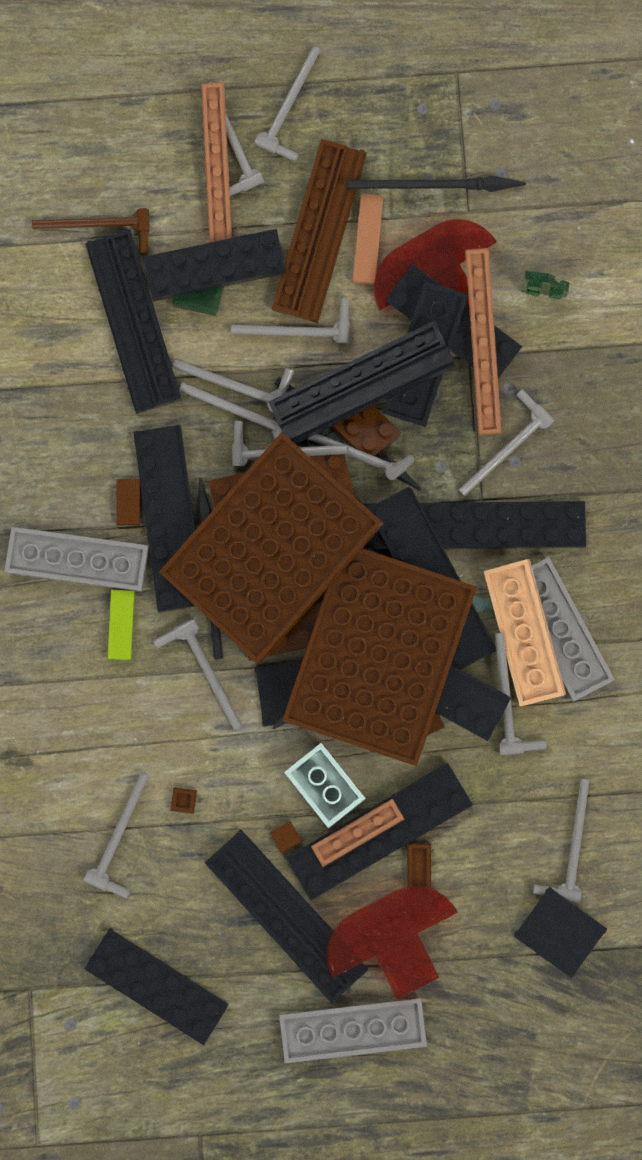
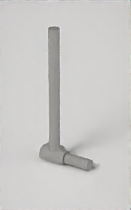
M313 46L268 133H259L254 142V145L273 154L277 153L294 162L297 161L299 154L281 146L276 135L320 53V49Z
M226 114L227 138L244 173L239 180L240 182L229 187L230 196L243 190L245 192L265 181L260 171L251 169Z
M340 299L339 321L334 325V328L231 325V334L333 337V340L338 345H349V299Z
M175 360L173 364L174 369L268 403L267 406L271 412L273 411L269 401L287 393L294 370L285 368L279 388L270 394L179 360Z
M184 382L180 386L179 391L273 430L274 440L282 432L276 421Z
M523 389L516 396L532 411V421L458 490L464 497L538 427L540 429H548L556 421Z
M234 421L232 467L244 468L249 460L258 459L266 449L249 450L243 444V421ZM348 445L299 447L308 456L349 453Z
M321 434L308 438L323 446L345 445ZM350 446L349 453L345 454L384 470L387 478L390 480L396 479L414 462V457L407 455L396 463H390Z
M194 618L174 627L172 631L153 640L157 648L177 638L188 641L234 732L241 729L242 725L195 637L199 627Z
M495 633L500 691L510 696L504 633ZM510 700L503 713L505 738L499 743L500 755L547 749L546 739L523 742L518 737H515Z
M141 772L98 868L88 870L83 881L103 891L108 890L126 899L129 897L131 890L111 882L108 874H106V870L149 777Z
M580 779L566 884L563 883L557 888L551 887L569 901L580 903L582 890L575 885L590 782L587 779ZM534 884L533 894L544 895L549 887Z

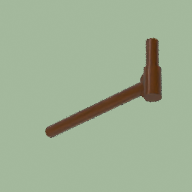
M147 208L137 209L133 217L32 220V229L134 226V229L139 233V254L148 255L150 221L149 209Z

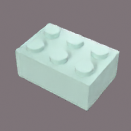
M322 743L284 772L328 829L365 800L362 793Z

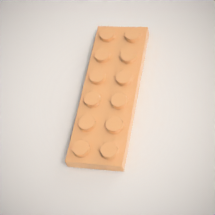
M530 559L484 571L499 631L504 633L506 657L519 705L524 706L566 695Z

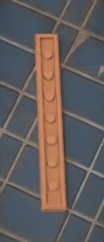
M224 83L201 84L209 243L232 238Z
M489 248L465 250L478 433L479 435L502 433Z

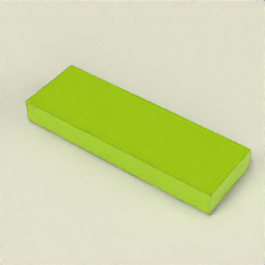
M111 590L108 660H132L135 591Z

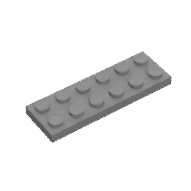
M11 527L4 572L7 574L142 592L149 546Z
M548 557L532 565L563 685L572 702L615 681L550 558Z
M421 998L279 1015L285 1063L427 1047Z

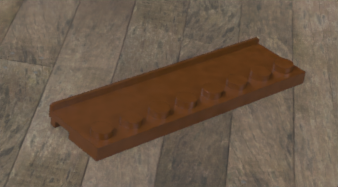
M321 139L286 258V274L281 276L272 311L319 323L357 189H347V180H360L367 157L365 150L360 149L359 151L348 148L346 145Z

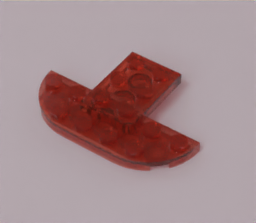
M448 220L433 226L391 251L380 263L373 284V294L378 310L381 311L390 305L385 300L412 264L443 287L467 294L466 304L469 306L468 280L460 266L461 263L466 261L465 250L488 248L497 243V241L484 227L468 220Z
M409 886L395 890L352 912L337 924L329 940L326 961L330 976L333 978L375 956L397 1000L438 979L439 976L418 933L458 913L456 908L448 898L438 891L427 887Z

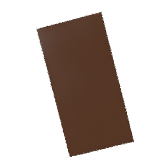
M117 479V526L140 525V479Z
M408 844L407 891H431V844Z

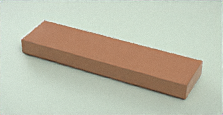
M361 194L353 283L375 285L384 195Z
M393 799L311 847L324 867L403 821L404 818Z

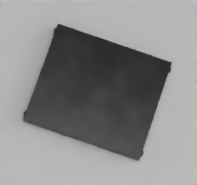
M303 660L255 667L263 727L274 726L285 714Z
M549 887L518 931L515 932L514 937L572 978L603 934L606 933L607 927Z

